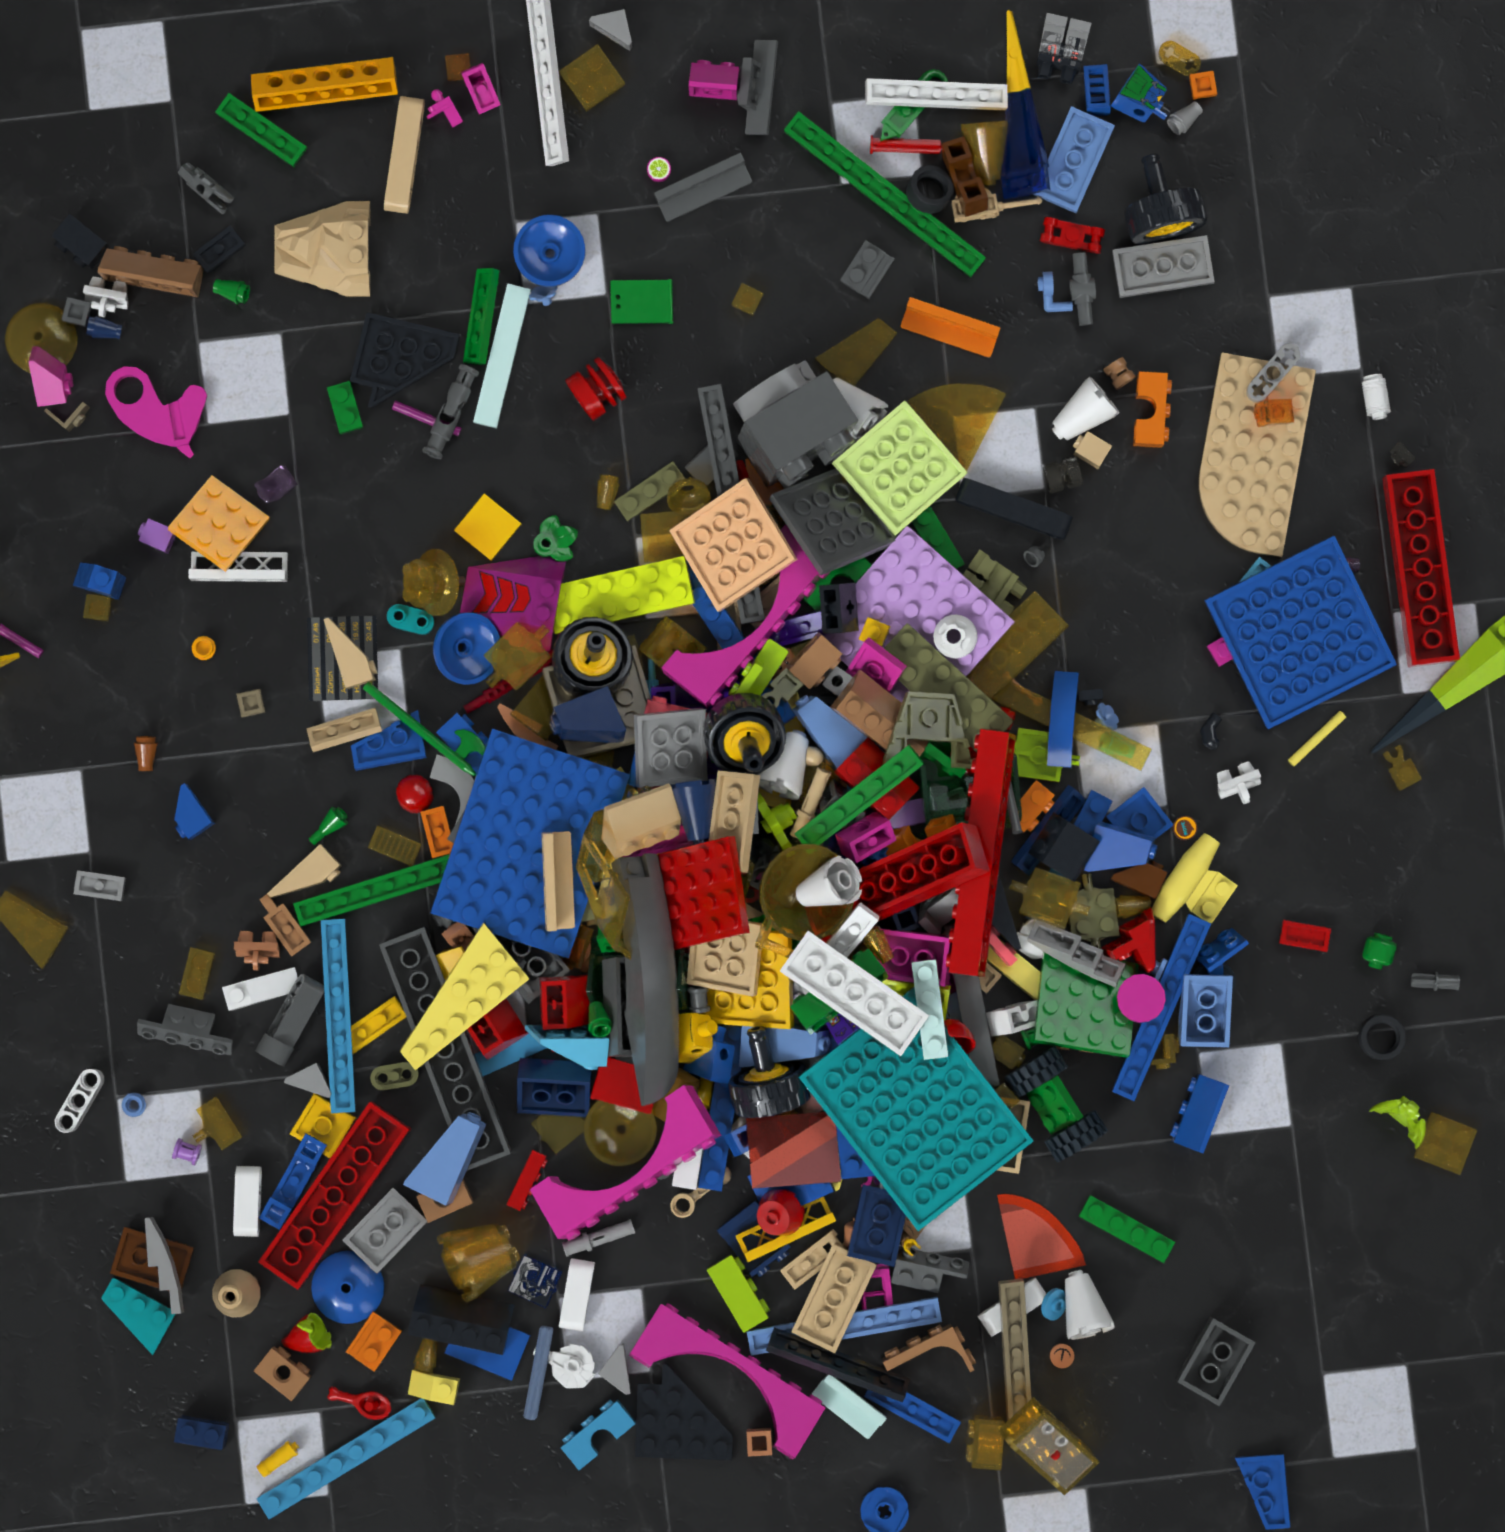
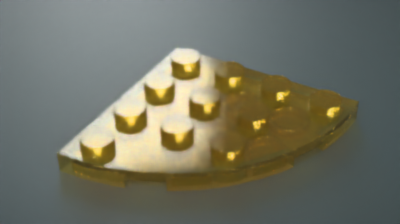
M957 383L929 389L909 399L907 403L967 471L1006 393L983 385Z

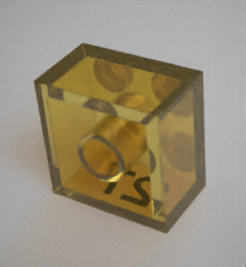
M973 1414V1420H968L967 1435L971 1437V1445H966L967 1462H970L972 1468L1001 1470L1005 1426L1002 1416Z

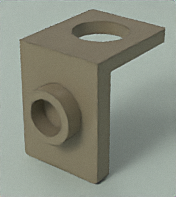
M82 402L65 423L47 408L44 411L70 432L74 426L79 427L86 418L85 413L90 407Z

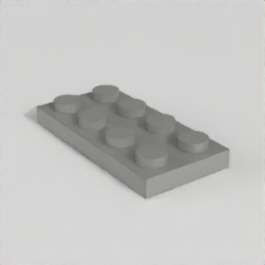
M1207 235L1112 250L1119 298L1209 285L1215 282Z

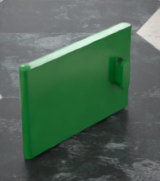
M672 279L610 280L611 324H673Z

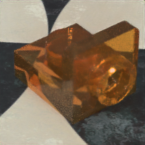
M1270 399L1256 403L1254 416L1257 427L1294 423L1292 399Z

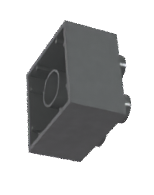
M826 371L746 420L738 435L737 442L767 488L779 481L783 489L800 483L809 476L807 472L814 467L811 462L812 460L820 457L826 466L842 455L848 449V446L855 441L851 436V432L858 419Z

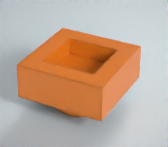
M1214 71L1189 75L1193 100L1217 96Z

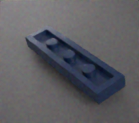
M1068 785L1011 862L1023 873L1030 876L1040 860L1028 852L1053 812L1070 822L1084 804L1086 798Z

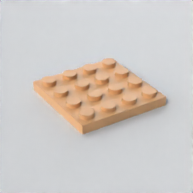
M749 478L743 479L669 530L717 612L723 611L798 560Z

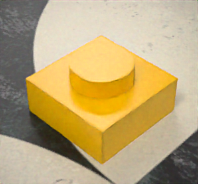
M867 617L859 640L865 641L869 637L883 647L891 626Z

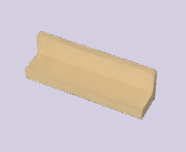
M569 831L543 832L541 835L546 931L573 929L575 927L571 833Z

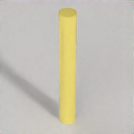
M1339 711L1288 759V762L1292 766H1296L1346 716Z

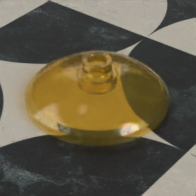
M36 303L22 308L12 317L7 326L5 344L10 358L18 367L31 373L28 361L34 346L40 347L65 365L69 363L76 351L77 331L74 324L62 321L64 312L62 309L51 304ZM41 332L42 338L35 340V334Z
M598 1100L591 1107L585 1119L584 1136L590 1151L598 1159L610 1165L626 1166L638 1162L649 1153L656 1139L657 1125L653 1112L650 1115ZM619 1125L626 1127L624 1134L618 1133L617 1127Z

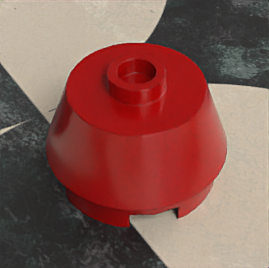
M774 1189L763 1195L757 1211V1221L762 1230L771 1235L788 1236L800 1228L805 1211L804 1206L801 1207L794 1192L787 1189Z

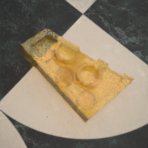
M878 318L822 353L815 360L836 377L855 386L894 339L897 332Z
M5 891L0 898V921L39 967L44 969L68 927L8 891Z

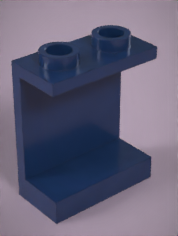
M756 1200L717 1229L721 1237L725 1239L735 1254L739 1256L752 1277L756 1274L759 1277L770 1269L768 1265L775 1259L778 1262L783 1260L790 1254L788 1249L791 1248L788 1243L747 1262L735 1235L759 1225L757 1221L759 1204ZM760 1229L756 1233L762 1234L763 1230ZM766 1232L764 1235L772 1239L779 1237L778 1235H771ZM749 1234L742 1238L748 1251L757 1247L760 1237ZM763 1238L761 1245L769 1240Z

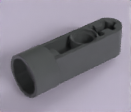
M301 974L295 981L267 1033H264L255 1051L285 1067L294 1051L295 1043L324 993V985L305 974Z

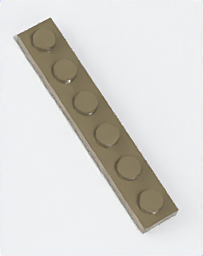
M1021 1278L998 1281L1007 1421L1009 1424L1033 1421L1024 1280Z

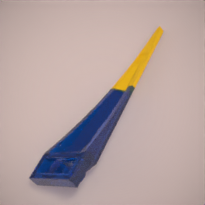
M1007 10L1008 108L1005 115L1001 182L1004 199L1010 200L1048 191L1051 188L1048 174L1049 163L1012 11Z

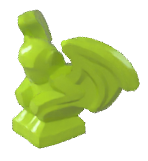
M1402 1096L1398 1100L1381 1102L1370 1108L1369 1112L1388 1113L1400 1124L1408 1127V1137L1415 1144V1149L1420 1147L1425 1137L1426 1123L1425 1119L1422 1118L1418 1121L1420 1107L1416 1102Z

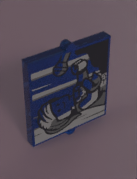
M524 1254L518 1269L513 1272L514 1278L508 1292L547 1308L552 1294L557 1291L556 1285L562 1271Z

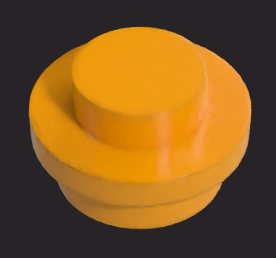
M207 636L198 637L192 644V653L200 660H208L216 652L215 642Z

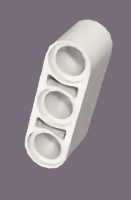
M86 1069L80 1074L55 1118V1126L60 1132H73L80 1126L103 1086L104 1075L100 1070ZM89 1073H94L97 1076V1083L93 1087L89 1086L86 1082V1077ZM77 1094H82L85 1098V1104L81 1108L77 1107L74 1103V1098ZM65 1115H69L73 1119V1125L69 1129L65 1128L62 1124V1119Z
M236 1166L234 1236L259 1237L262 1168L260 1166Z
M571 1258L559 1328L583 1332L595 1262Z
M1036 1277L1024 1284L1026 1314L1041 1305L1046 1295ZM1000 1300L977 1316L991 1337L1001 1332Z

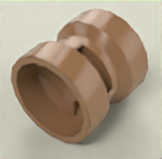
M1123 357L1103 369L1106 376L1111 377L1113 380L1112 385L1116 390L1136 378L1133 371L1128 370L1126 367L1127 362Z

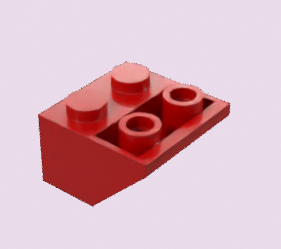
M588 975L540 977L541 1026L543 1030L568 1029L589 1024Z
M506 998L467 1029L487 1060L529 1034Z

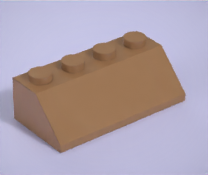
M114 246V249H106L98 267V273L105 281H121L127 285L199 297L204 272L201 265H198L199 262L195 260L184 259V262L175 261V257L161 255L160 258L151 257L152 253L140 250L137 251V254L129 253L127 248Z
M859 669L830 708L886 752L902 703ZM907 740V746L910 744L920 757L928 741Z

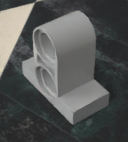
M956 887L921 902L918 923L928 933L941 934L942 927L953 919V906L958 904L959 894L955 893Z

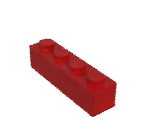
M532 1150L506 1205L518 1211L525 1209L528 1203L526 1199L528 1195H532L530 1189L535 1181L538 1182L541 1173H539L541 1167L545 1168L547 1164L546 1155Z

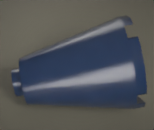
M717 779L670 784L688 841H693V845L708 842Z

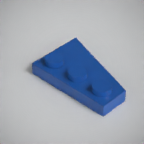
M416 710L410 716L421 724L419 711ZM401 720L392 723L391 726L385 728L382 732L372 734L351 745L356 771L427 758L424 739Z
M1284 1454L1235 1457L1265 1529L1290 1528Z

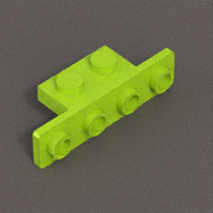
M768 639L753 663H747L741 673L744 677L739 684L734 683L728 695L753 693L761 696L787 656L788 650L772 639Z

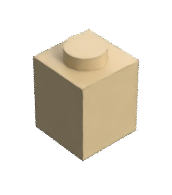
M1087 431L1085 436L1080 434L1073 447L1076 448V451L1073 455L1099 469L1112 446Z

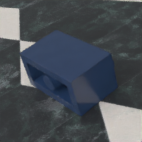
M182 1415L177 1421L174 1442L223 1450L226 1447L230 1423Z

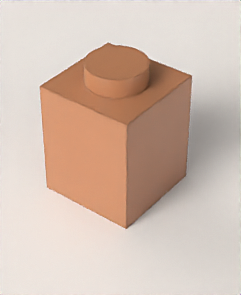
M771 1428L747 1429L748 1456L772 1455Z

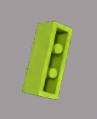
M730 1254L707 1268V1272L741 1330L745 1333L768 1319L767 1312L770 1309L763 1298L759 1300L756 1296L755 1291L758 1289L752 1278L746 1279L742 1271L746 1268L739 1256L734 1258Z

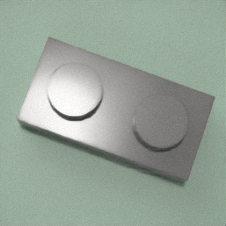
M77 870L73 894L123 901L126 878Z

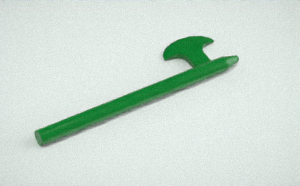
M370 682L365 684L363 690L462 771L472 776L476 775L474 769L465 759L471 752H478L483 756L485 746L477 735L464 729L456 730L454 733L460 737L461 744L454 752Z

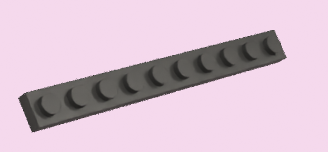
M721 384L698 388L718 497L739 483ZM758 586L737 600L741 625L765 620Z

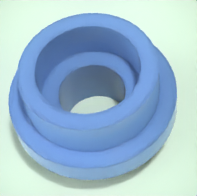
M130 1093L122 1100V1110L130 1117L140 1116L146 1109V1101L138 1093ZM133 1100L138 1102V1108L135 1110L130 1107V1103Z

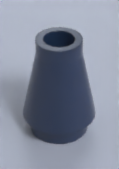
M97 315L96 317L89 316L86 335L92 336V339H120L122 325Z

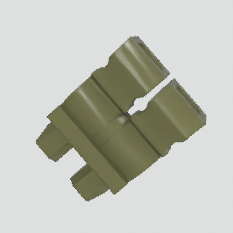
M980 549L963 573L972 584L1008 616L1015 608V606L1004 600L1008 593L1021 599L1027 590V587L1017 580L1019 576L999 564L996 560H991L989 555ZM976 574L982 575L986 582L977 579Z

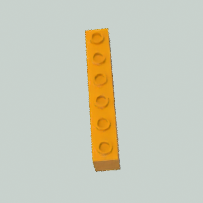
M393 57L251 74L252 98L256 112L398 94Z

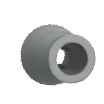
M1194 101L1190 105L1170 114L1167 124L1177 135L1186 133L1197 117L1203 113V110Z

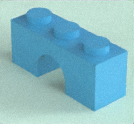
M610 1399L599 1408L602 1412L597 1417L589 1416L581 1423L583 1428L577 1433L571 1431L562 1439L564 1444L561 1446V1449L578 1470L582 1469L599 1453L591 1440L594 1432L605 1429L618 1439L636 1424L635 1419L618 1399L614 1403Z

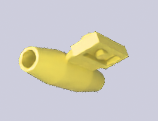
M1203 833L1183 854L1162 885L1152 906V911L1156 918L1166 923L1186 903L1190 912L1211 924L1238 886L1220 872L1208 870L1220 845L1213 837Z

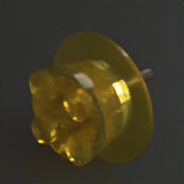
M430 549L422 554L420 559H415L403 566L404 590L402 595L406 602H410L417 608H423L428 614L442 616L453 608L457 600L459 586H464L466 579L464 576H458L455 563L445 551Z

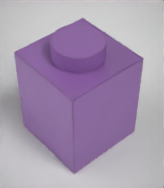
M149 518L146 523L143 522L138 531L140 542L166 554L169 553L176 538L173 533L168 531L167 526Z

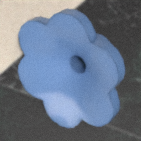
M534 287L529 298L532 301L542 302L544 306L550 305L552 303L551 297L556 295L555 291L558 287Z
M1104 703L1098 704L1095 724L1098 727L1104 726L1105 728L1116 730L1119 719L1114 714L1113 708Z

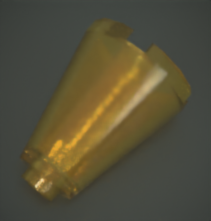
M1008 121L961 124L962 135L965 137L971 152L976 176L981 178L983 185H995L996 180L1001 178Z

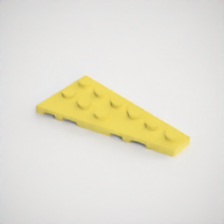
M484 922L437 992L434 1000L426 1009L421 1020L400 1049L402 1055L415 1070L529 980L527 974Z

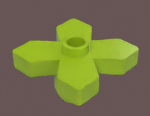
M758 792V810L764 819L760 822L767 834L772 832L784 853H787L793 847L783 830L793 825V821L797 819V816L788 802L784 805L781 803L770 810L764 798Z

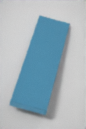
M528 1034L489 1060L483 1056L481 1051L475 1053L482 1075L485 1076L519 1061L520 1058H526L542 1051L547 1047L539 1044Z

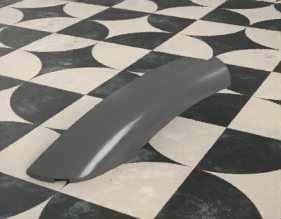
M645 853L637 857H619L611 863L620 909L625 952L626 1011H624L641 1106L660 1100L671 1090L677 1078L679 1067V1004L673 935L659 856L652 853Z

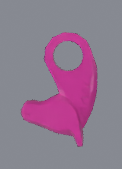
M125 366L114 371L106 382L105 395L118 418L140 436L155 443L177 447L183 454L191 458L194 454L189 443L198 428L207 400L206 391L200 386L190 385L180 399L163 405L146 373L137 367ZM126 377H135L143 384V395L133 404L121 403L116 396L118 383Z

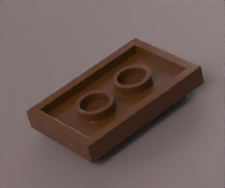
M125 1226L110 1274L159 1288L158 1266L148 1267L146 1232ZM165 1238L175 1262L182 1291L195 1247Z

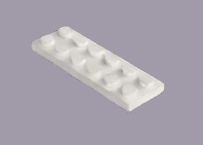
M807 931L780 970L785 976L899 1056L904 1053L929 1017L928 1014L809 931Z

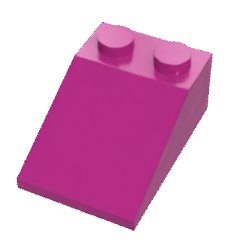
M878 929L875 957L888 974L887 979L914 983L912 962L936 959L939 985L943 987L949 985L950 973L949 967H946L947 954L951 953L952 943H949V935Z

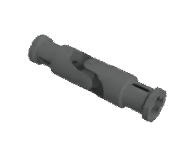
M464 364L459 365V374L455 382L451 383L447 393V403L442 405L430 431L432 435L428 444L422 449V452L436 459H442L443 455L441 453L446 442L451 439L461 416V408L470 396V387L474 378L479 375L477 370ZM443 414L450 420L454 419V421L447 425L441 423L440 419Z

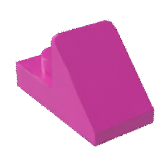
M483 63L461 72L478 114L501 105Z

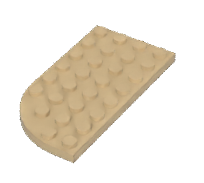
M1221 353L1199 471V494L1202 507L1213 527L1230 543L1249 552L1282 558L1316 370L1293 366L1266 399L1256 403L1247 397L1246 390L1248 385L1269 361ZM1271 366L1267 369L1266 373L1270 379L1279 378L1280 371L1277 367ZM1263 380V382L1257 388L1252 386V388L1254 389V392L1252 394L1255 397L1258 394L1263 396L1264 394L1261 391L1266 386V384L1269 386V388H1271L1272 385L1266 383Z

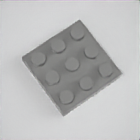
M696 708L634 715L636 786L638 788L663 786L668 783L708 781L707 749L703 736L706 709Z

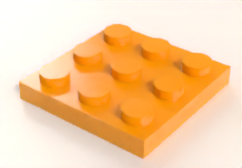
M211 475L168 526V531L226 572L266 525L270 517Z

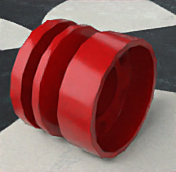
M599 357L593 360L598 368L596 372L590 364L585 365L589 374L587 378L577 371L565 379L571 392L592 421L606 413L603 401L607 400L613 407L617 405L612 397L613 394H616L621 401L627 398L622 383L614 371Z

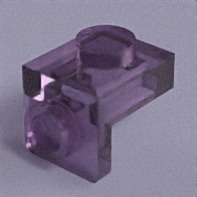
M285 465L279 466L265 479L254 484L258 495L266 503L278 501L298 485Z

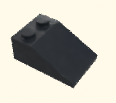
M998 879L992 926L999 932L1000 937L1005 942L1009 943L1014 950L1021 949V945L1001 879Z

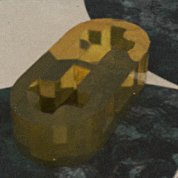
M1166 41L1160 46L1158 57L1164 64L1185 76L1199 71L1201 60L1195 53L1173 41ZM1173 48V54L1179 58L1172 55L1169 58L1165 57L1166 52L1163 49ZM1181 59L1189 62L1190 59L1194 60L1193 65L1196 68L1191 67L1190 70H1187L1185 68L1186 63L1181 61Z

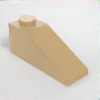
M324 619L345 688L350 689L375 681L374 675L378 674L374 660L369 661L368 656L331 619Z
M320 844L267 894L269 897L275 898L324 883L327 880L332 882L341 873L338 869L342 865Z

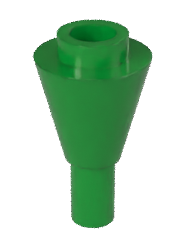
M331 807L320 824L319 829L309 838V841L316 845L323 837L348 824L346 820L348 815L340 807Z

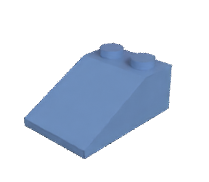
M1184 974L1178 1019V1041L1181 1046L1229 1047L1232 975Z

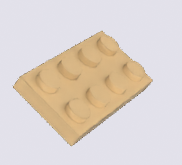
M718 771L709 841L727 836H735L740 871L748 873L760 775Z
M835 1244L832 1245L791 1331L833 1353H836L877 1266L870 1261L846 1256L847 1250Z

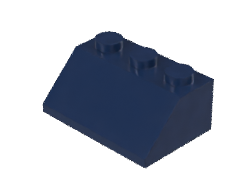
M520 1058L517 1076V1113L589 1117L592 1070L585 1069L574 1061Z

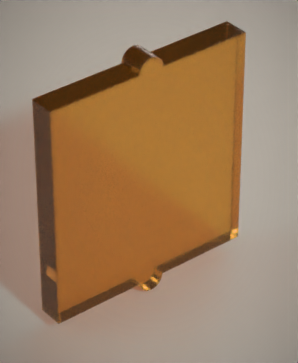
M584 924L579 926L569 958H561L570 970L573 968L581 970L594 930L586 927Z

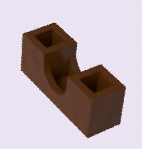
M965 137L942 143V159L953 181L954 189L965 217L988 210V195L981 178L975 174L972 155Z

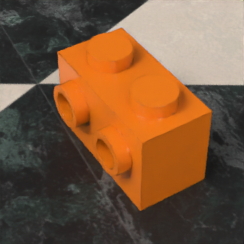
M1037 780L1016 803L1022 828L1021 833H1025L1026 830L1031 832L1040 822L1036 819L1042 811L1046 814L1055 803L1052 801L1055 795ZM1007 814L1006 820L1010 823L1009 815Z

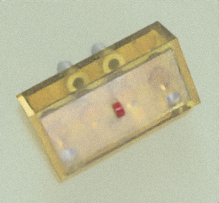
M1034 1397L998 1430L1007 1444L1063 1495H1066L1100 1463L1090 1448Z

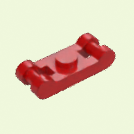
M1051 217L1044 218L1043 225L1045 229L1044 233H1041L1040 242L1095 254L1101 253L1102 246L1100 241L1104 237L1105 229L1061 221ZM1054 228L1061 230L1060 237L1053 235ZM1085 235L1092 236L1090 243L1083 242Z

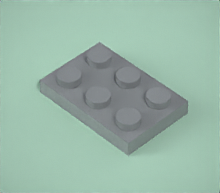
M392 1188L351 1230L343 1241L378 1274L427 1223V1220L402 1195Z

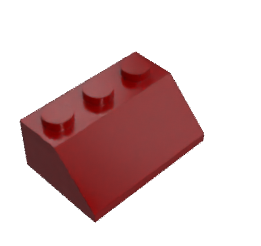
M867 737L834 773L852 789L883 765L885 753ZM908 776L869 807L890 820L920 787Z

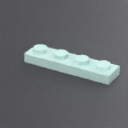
M936 959L912 962L917 1007L929 1015L920 1028L924 1060L948 1057Z

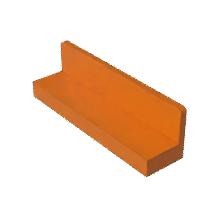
M912 297L909 298L901 323L902 329L988 358L992 355L1000 331V327Z

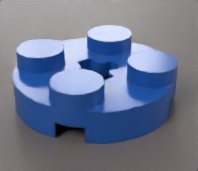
M888 1486L876 1487L869 1491L863 1498L860 1507L861 1519L870 1532H899L903 1529L909 1517L908 1503L903 1494ZM886 1504L889 1506L891 1515H885L882 1518L878 1508L880 1506L884 1507Z

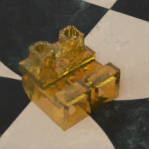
M665 616L638 649L662 670L661 667L674 654L673 649L675 651L679 650L681 653L697 654L703 653L706 647L681 626Z

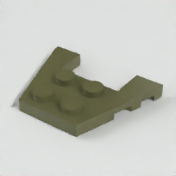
M906 692L883 757V764L907 746V740L951 742V768L971 769L973 759H971L968 749L970 747L968 739L965 738L962 729L963 722L955 695Z

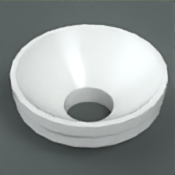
M957 614L946 616L940 620L935 627L933 635L938 651L944 656L954 659L965 657L971 653L976 646L978 638L973 622L967 617ZM951 629H957L961 633V639L956 644L950 643L947 639V633Z

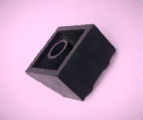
M1053 812L1028 853L1075 882L1100 841Z

